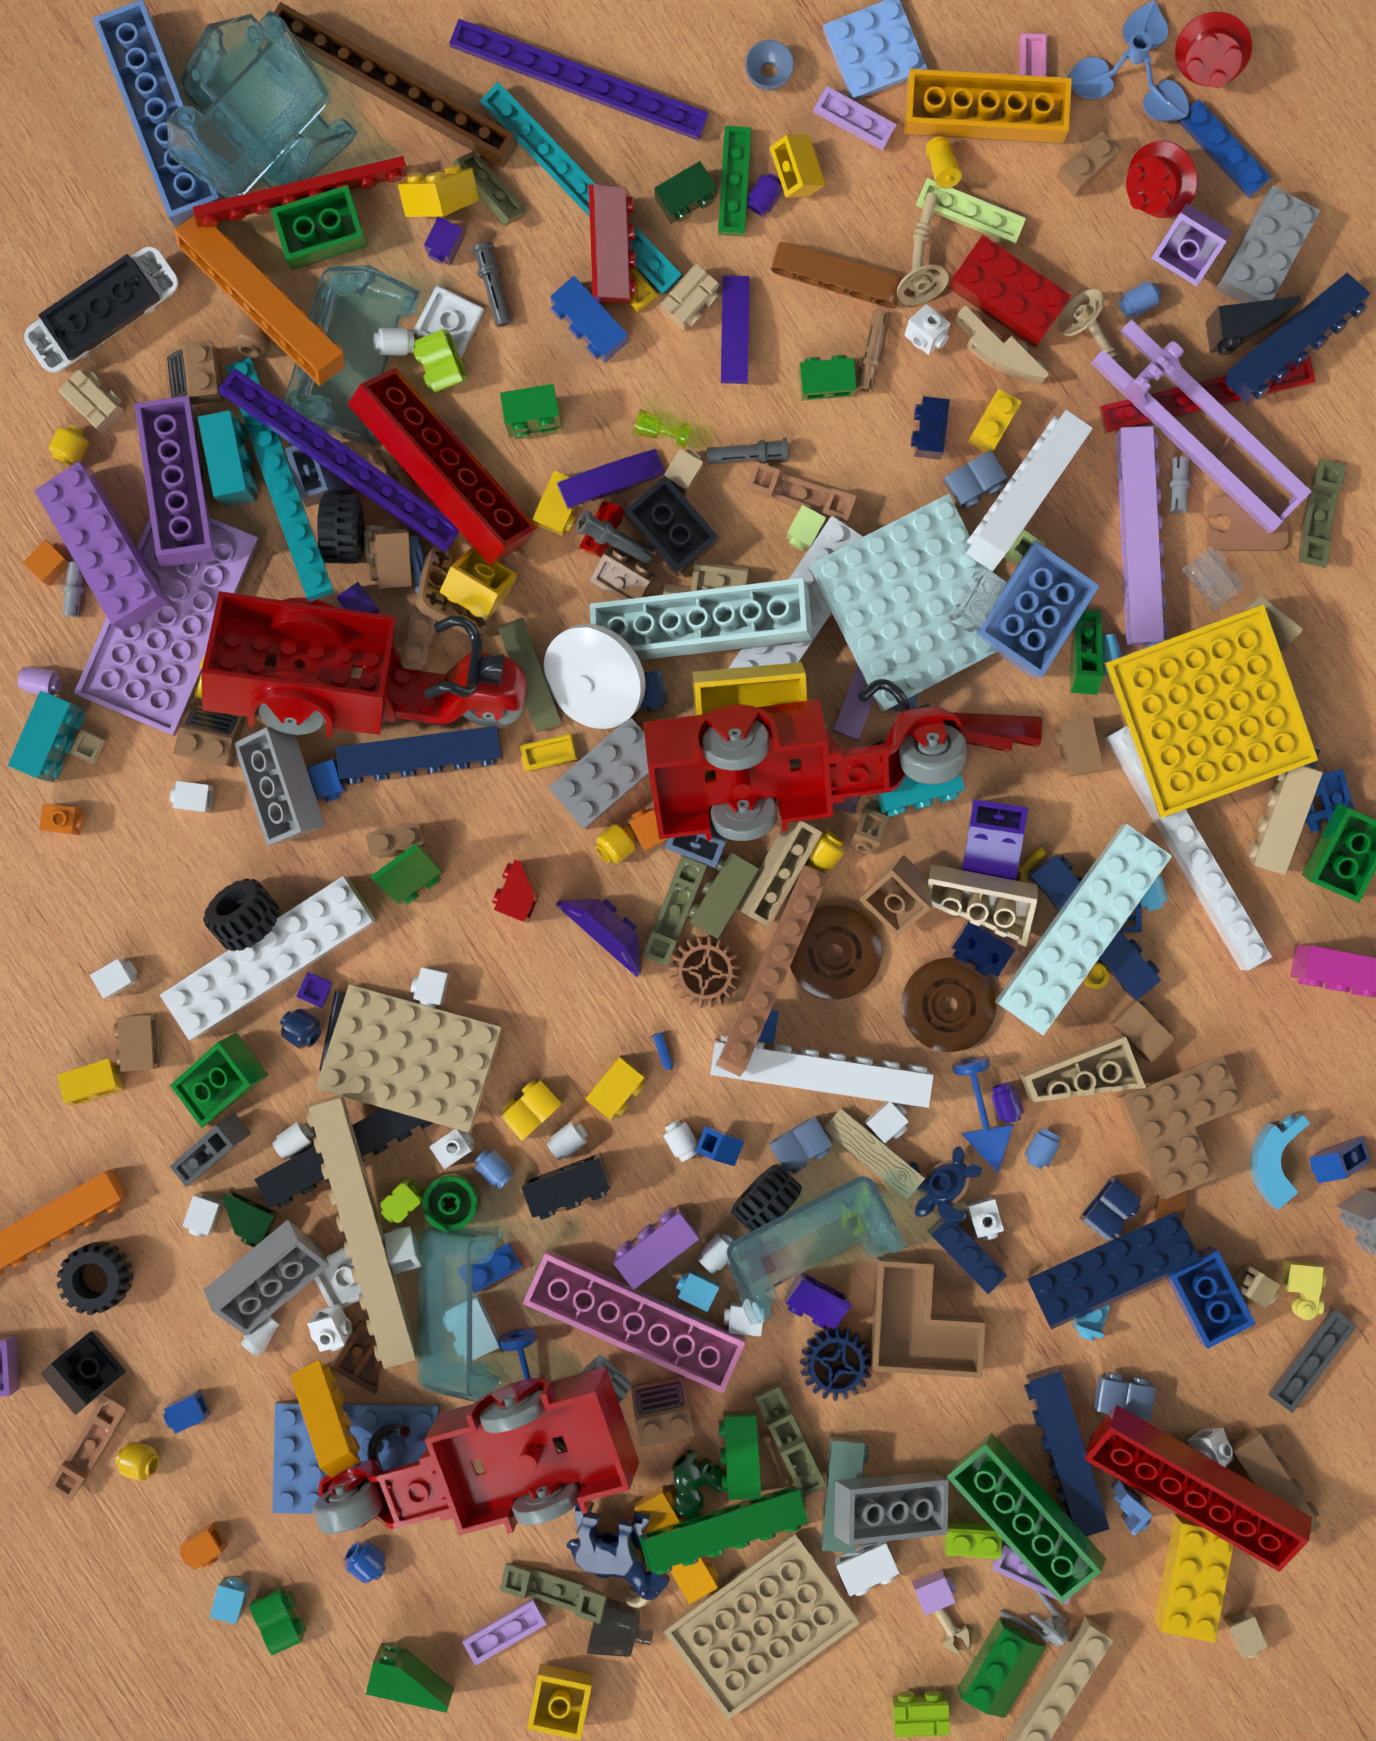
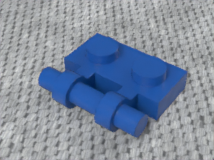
M1343 769L1322 774L1314 796L1319 795L1323 810L1316 812L1314 802L1312 801L1305 823H1308L1311 833L1321 830L1319 820L1326 818L1328 824L1338 802L1354 809Z

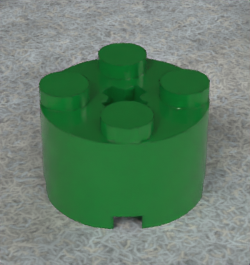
M453 1172L443 1174L436 1178L423 1194L422 1204L425 1218L432 1226L439 1230L451 1231L463 1228L475 1216L479 1208L480 1194L474 1182L467 1176ZM453 1196L456 1199V1205L448 1207L446 1205L448 1202L447 1198Z

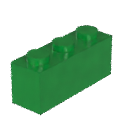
M756 1410L723 1412L724 1420H718L719 1437H725V1447L720 1448L721 1465L726 1464L727 1475H722L723 1492H728L729 1500L760 1499L761 1483Z

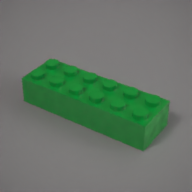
M992 1432L952 1466L947 1478L1061 1604L1102 1572L1106 1557Z

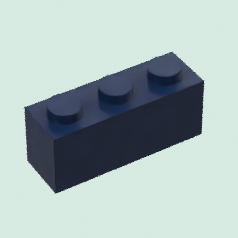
M940 1218L927 1230L987 1294L1008 1276L957 1222H949Z

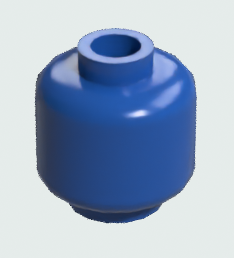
M369 1541L354 1543L344 1558L346 1561L345 1568L348 1573L362 1583H369L373 1579L378 1580L386 1569L384 1566L385 1554Z

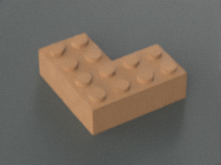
M1223 1056L1215 1057L1146 1085V1088H1140L1117 1097L1161 1199H1168L1217 1179L1195 1127L1245 1107Z
M876 1256L871 1337L872 1356L870 1357L872 1371L982 1378L985 1340L984 1320L981 1317L931 1314L934 1264L930 1259Z

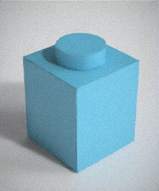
M690 1269L687 1275L682 1273L676 1285V1289L679 1290L678 1298L708 1312L719 1289V1283Z
M224 1577L218 1585L210 1618L237 1624L243 1613L250 1584L244 1583V1580L239 1577Z

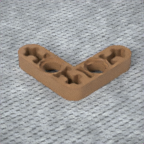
M435 545L425 556L416 598L417 608L424 615L437 621L451 616L448 608H453L458 615L469 618L477 627L480 636H482L490 628L489 618L485 620L482 617L473 615L470 610L460 604L451 602L445 595L440 593L441 587L452 566L453 556L449 549L445 552ZM429 575L436 576L440 585L433 584ZM454 626V627H452V628H454V629H456V630H458V631H460V632H462V633L468 635V633L465 631V629H464L463 627H461V626Z

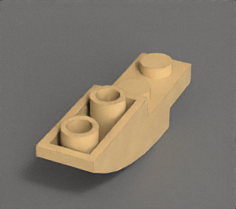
M965 305L958 312L955 321L971 336L966 347L978 358L996 370L1022 381L1042 384L1047 379L1049 373L1047 372L1046 365L1040 359H1034L1028 353L1027 346L1021 340H1015L1011 336L1003 343L1001 335L995 329H989L982 322L983 318L976 310H970Z

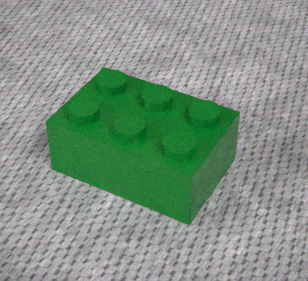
M348 185L270 209L285 259L291 270L368 247L357 208Z
M1338 802L1302 876L1316 885L1360 903L1376 872V818Z

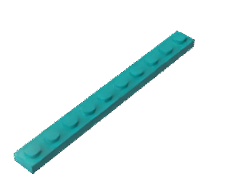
M497 82L479 102L506 130L514 133L518 143L590 217L588 184L595 183L509 92ZM635 226L636 240L632 241V251L636 252L637 268L665 295L683 275Z
M251 357L225 366L228 376L236 368L261 386ZM240 408L307 600L311 602L335 593L280 436Z

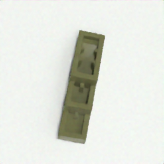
M522 617L498 626L508 657L520 666L527 679L525 704L535 731L539 732L561 724L524 618Z
M777 1382L754 1393L768 1428L797 1489L801 1492L802 1498L826 1487L822 1474L779 1383Z

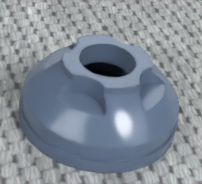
M763 40L756 43L748 51L745 60L746 74L751 83L759 89L767 91L777 90L789 81L793 73L794 60L792 53L787 46L779 41ZM764 65H773L777 70L776 75L771 78L763 76L761 69Z

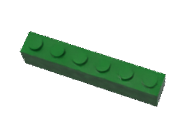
M791 1486L763 1495L760 1499H750L641 1534L639 1538L647 1568L652 1573L656 1572L659 1575L672 1571V1566L681 1563L683 1566L695 1564L698 1562V1558L706 1555L710 1558L720 1556L725 1553L724 1549L734 1547V1549L745 1548L750 1545V1541L758 1538L761 1541L776 1537L775 1533L783 1530L786 1532L797 1531L801 1529V1524L808 1522L800 1490Z

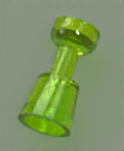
M640 409L633 435L657 439L658 435L661 434L675 438L676 445L685 448L691 424L682 423L679 428L662 424L661 417Z

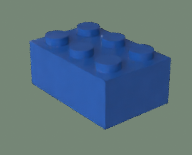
M1208 1246L1198 1252L1201 1258L1200 1263L1166 1278L1199 1343L1207 1349L1256 1324L1219 1251L1212 1246Z

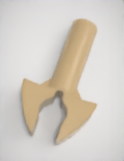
M944 1608L935 1611L936 1617L946 1631V1637L940 1640L941 1644L949 1651L960 1654L953 1643V1636L956 1635V1637L963 1639L968 1649L970 1640L966 1624L961 1628L955 1627Z

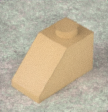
M1247 1264L1244 1265L1234 1281L1239 1292L1265 1308L1269 1304H1273L1279 1295L1278 1288L1280 1284Z

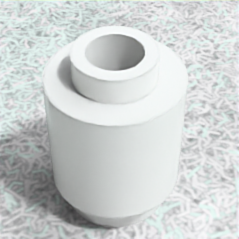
M379 328L378 333H374V349L379 350L380 355L406 356L407 353H413V331H407L406 328Z
M676 1120L665 1127L666 1133L662 1136L675 1158L679 1157L680 1161L683 1162L698 1153L696 1152L698 1141L686 1121L680 1123L679 1120Z
M297 1121L277 1135V1139L272 1144L279 1156L286 1160L288 1157L293 1158L313 1144L312 1137L315 1134L306 1122L302 1124Z
M569 1122L550 1137L551 1140L547 1143V1146L559 1161L564 1157L567 1159L587 1143L585 1137L588 1136V1133L579 1122L576 1125L573 1122Z
M717 1233L702 1249L698 1261L709 1272L714 1274L717 1270L720 1271L736 1254L735 1245L737 1243L727 1233L723 1235Z

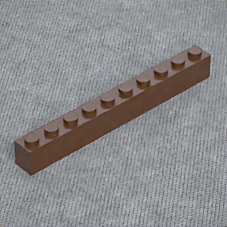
M279 3L267 23L268 29L275 40L464 147L475 151L480 156L503 169L517 146L514 133L284 3Z

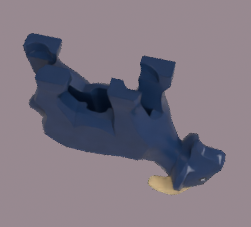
M591 1502L588 1513L582 1514L579 1503H577L574 1508L575 1523L578 1527L576 1533L579 1538L571 1539L566 1544L567 1548L571 1550L575 1563L583 1571L596 1574L599 1578L618 1577L630 1582L633 1588H630L629 1592L636 1598L626 1597L625 1602L631 1607H642L657 1598L669 1584L670 1577L668 1574L658 1575L656 1572L652 1573L646 1569L639 1535L648 1526L651 1514L634 1511L632 1524L627 1522L626 1519L620 1518L618 1524L619 1534L600 1533L595 1527L600 1520V1514L591 1512L594 1502Z

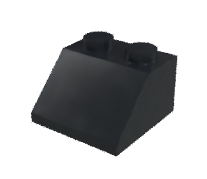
M90 1331L53 1361L41 1373V1376L71 1411L77 1415L126 1371L95 1334Z

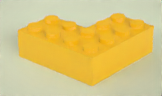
M802 662L692 672L695 715L707 714L714 709L728 705L742 704L762 707L807 701L806 672ZM715 770L704 771L706 780L716 779Z

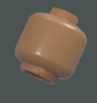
M249 316L243 317L238 323L234 336V343L238 347L239 352L248 357H258L266 353L271 338Z

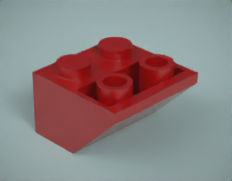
M514 859L513 864L508 862L502 876L506 881L502 889L497 888L492 903L496 904L495 911L528 923L538 896L525 864Z

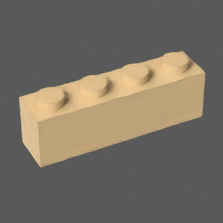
M1304 765L1276 776L1275 779L1278 782L1275 791L1271 790L1268 795L1266 805L1269 807L1266 816L1260 818L1257 826V831L1259 832L1257 841L1251 843L1248 851L1249 862L1254 866L1286 875L1323 772Z
M804 821L788 822V831H782L781 829L737 907L739 911L767 927H770L822 834L821 831Z

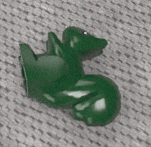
M687 1449L672 1464L674 1472L673 1483L679 1493L674 1498L676 1502L675 1508L678 1514L685 1518H693L703 1510L704 1497L700 1492L702 1486L707 1484L713 1490L722 1492V1471L720 1466L712 1465L709 1467L711 1460L706 1458L698 1463L695 1460L697 1452L691 1449Z

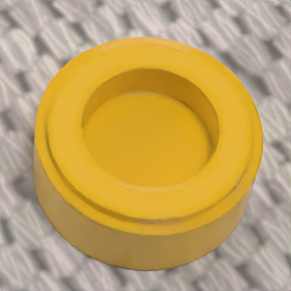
M1096 962L1084 978L1083 983L1089 988L1101 989L1109 982L1110 972L1104 964Z

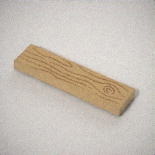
M840 1109L824 1128L826 1132L906 1199H909L925 1179L843 1109Z

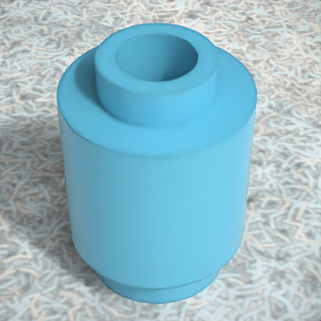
M1161 875L1155 879L1140 900L1141 907L1147 906L1148 911L1163 908V902L1168 901Z

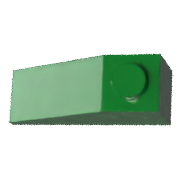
M1085 609L1072 629L1070 693L1098 695L1104 677L1101 610Z

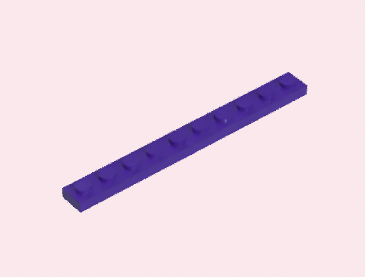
M458 19L449 42L450 47L697 141L700 140L708 119L709 112L462 19Z
M234 368L219 387L218 392L443 551L446 552L460 533L446 516L238 369Z

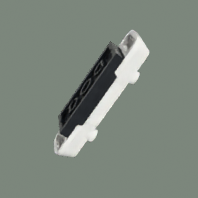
M145 247L132 256L126 254L38 314L40 319L26 329L24 340L46 371L58 373L78 359L88 357L94 348L145 313L153 312L157 305L177 291L179 286L178 278L161 253L153 247Z

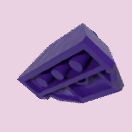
M606 898L603 902L599 899L563 900L556 903L559 909L635 977L641 973L639 936L635 932L637 926L627 917L621 920L615 914L617 908Z

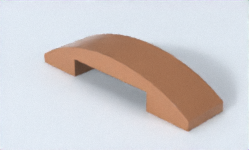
M755 462L746 486L748 489L797 509L804 505L826 518L833 516L843 522L849 521L857 499L855 495L832 487L828 489L781 473L779 469L759 462Z
M104 1393L89 1417L90 1420L47 1488L71 1502L96 1465L128 1407Z

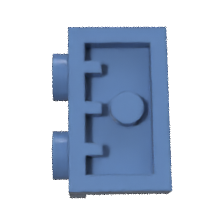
M1116 1479L1111 1485L1116 1494L1114 1498L1119 1502L1118 1506L1124 1511L1121 1516L1127 1528L1133 1535H1136L1139 1531L1142 1532L1149 1526L1150 1518L1153 1515L1143 1498L1124 1482Z

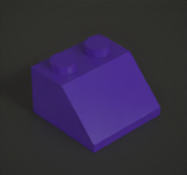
M800 1270L785 1297V1303L789 1305V1311L802 1317L803 1313L812 1317L811 1322L823 1329H826L827 1326L835 1329L851 1306L847 1295Z

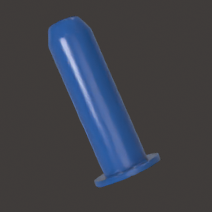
M662 1031L651 1035L650 1038L654 1039L664 1069H673L674 1064L663 1035L666 1032Z

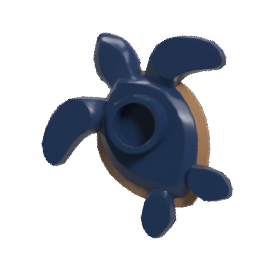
M958 1146L953 1150L952 1160L935 1165L916 1189L925 1192L926 1195L916 1204L915 1215L917 1217H925L934 1210V1207H938V1213L945 1221L960 1222L965 1219L966 1214L952 1206L965 1196L970 1186L971 1178L980 1176L983 1169L975 1164L970 1165L968 1161L964 1160L966 1155L962 1147ZM915 1161L911 1162L909 1165L922 1175L918 1164Z

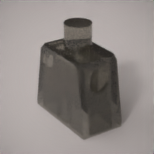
M607 1596L602 1622L600 1624L593 1622L587 1654L629 1657L632 1654L634 1642L650 1646L653 1629L638 1626L640 1621V1611Z

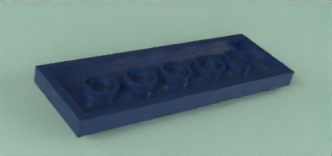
M1175 1211L1036 1274L1027 1280L1052 1330L1201 1262V1258Z

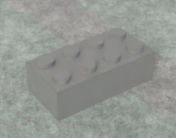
M1272 186L1262 199L1215 290L1240 303L1274 299L1321 210Z
M630 717L548 787L583 829H587L649 775L644 732Z
M266 727L234 743L267 846L292 841L325 826L295 734H287L271 727Z
M1362 1188L1339 1204L1337 1208L1341 1212V1215H1339L1341 1222L1347 1229L1352 1228L1357 1235L1354 1238L1357 1245L1362 1251H1368L1374 1256L1376 1255V1193Z
M287 1220L204 1289V1293L212 1312L244 1335H247L330 1265L321 1246L291 1221Z
M934 1471L835 1480L834 1536L847 1545H858L946 1535L948 1528L949 1480Z

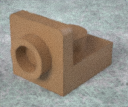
M864 807L850 846L856 848L861 853L874 855L881 842L889 816Z

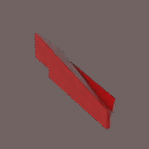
M951 712L963 724L966 744L1003 752L1011 751L1013 743L1031 747L1041 745V717Z

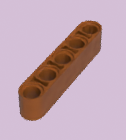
M778 243L771 266V271L782 277L879 306L895 308L899 299L897 288L902 280L901 277L791 243Z

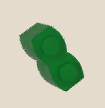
M281 1586L252 1600L249 1605L251 1614L261 1631L263 1641L271 1656L302 1642L306 1626L302 1617H297L293 1610L295 1602L289 1591L286 1592L284 1587Z

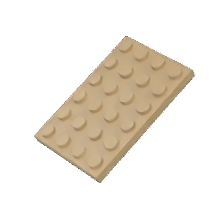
M349 985L316 1089L336 1095L344 1094L346 1098L471 1134L503 1028Z
M793 1532L664 1628V1633L726 1719L730 1720L857 1626L860 1621L796 1532Z

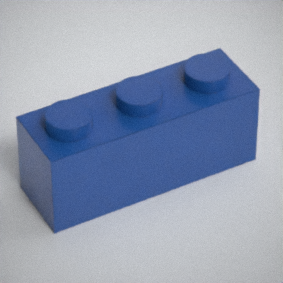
M574 275L550 296L551 304L553 305L550 308L559 320L564 318L570 324L568 327L570 332L576 339L582 338L588 344L586 349L596 360L600 357L606 363L629 342L628 334Z

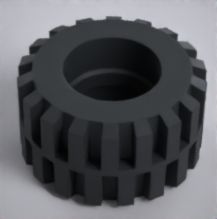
M323 495L318 508L317 535L318 546L324 563L358 564L364 549V514L359 497L357 495Z
M247 878L241 881L238 880L218 892L205 909L203 921L205 922L204 925L225 949L241 951L247 947L254 946L257 942L264 939L271 932L272 927L276 925L280 912L278 911V904L260 882Z
M780 1164L772 1165L741 1194L734 1203L731 1213L754 1236L760 1235L772 1227L798 1199L802 1186Z
M92 1242L71 1252L68 1258L63 1260L60 1265L63 1268L57 1273V1277L61 1278V1281L57 1282V1289L62 1288L63 1293L60 1294L61 1299L67 1298L69 1302L66 1305L69 1308L76 1306V1312L83 1313L87 1311V1315H94L97 1312L100 1314L117 1305L127 1296L126 1292L132 1286V1284H129V1281L133 1279V1273H129L132 1264L131 1262H125L124 1259L128 1257L125 1252L118 1253L119 1247L116 1245L109 1247L108 1242L100 1244ZM86 1264H97L106 1272L108 1284L104 1292H94L86 1286L83 1279V1271Z

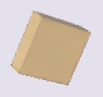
M80 729L70 754L97 765L107 740Z

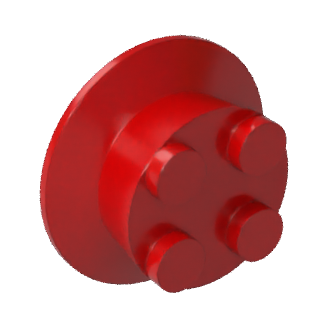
M1208 12L1194 18L1182 29L1175 45V59L1180 72L1195 84L1214 88H1221L1225 83L1235 79L1245 69L1252 54V38L1249 29L1238 17L1226 12Z
M1165 140L1151 142L1139 149L1130 162L1127 172L1126 190L1130 199V205L1134 209H1139L1157 218H1170L1180 214L1186 203L1189 205L1192 203L1198 187L1197 169L1189 153L1178 144Z

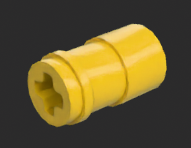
M943 136L935 137L927 143L926 156L931 163V170L936 185L940 188H950L961 180L962 174L957 159L953 155L952 145Z

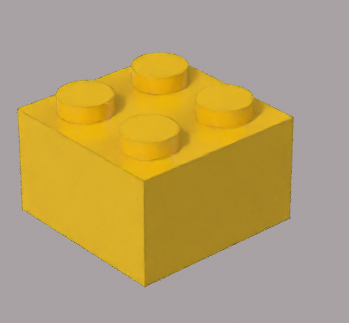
M471 547L450 567L440 593L445 595L451 602L467 608L473 615L487 620L507 599L518 574L498 562L490 566L476 549Z
M540 1663L527 1729L581 1740L592 1688L593 1674Z

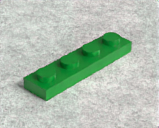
M724 126L718 235L745 236L751 127Z

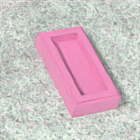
M1020 34L1019 75L1047 77V34Z

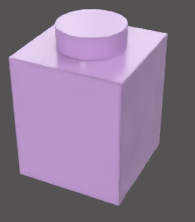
M942 1569L912 1582L925 1616L956 1603L952 1595L957 1592L951 1576L945 1578Z

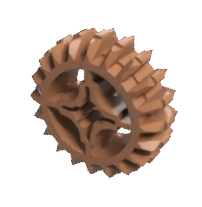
M697 936L698 945L695 946L688 939L686 942L690 948L687 951L681 945L678 947V950L683 953L682 957L675 954L672 956V959L679 961L678 966L669 965L670 970H677V975L669 976V980L678 979L679 984L672 987L673 990L676 991L679 988L684 990L679 995L680 999H683L687 994L691 996L688 1000V1005H692L694 999H698V1008H703V1000H708L709 1008H713L712 999L717 998L720 1005L724 1004L721 995L725 994L728 998H731L732 994L727 989L732 987L737 990L739 987L737 984L732 983L733 978L741 979L740 974H733V969L741 968V964L732 965L731 960L738 957L737 953L728 956L727 952L732 947L727 945L724 950L719 948L723 942L722 939L717 940L716 946L712 945V936L707 937V944H702V937ZM704 949L703 959L699 965H684L685 960L690 954ZM712 950L724 958L728 971L719 970L712 966ZM708 957L709 969L720 974H712L709 979L705 980V985L702 986V975L691 971V969L698 970L699 967L702 968L701 965L705 964ZM682 973L695 975L699 979L698 993L692 991L686 985ZM711 979H726L725 984L718 991L706 994L707 986Z

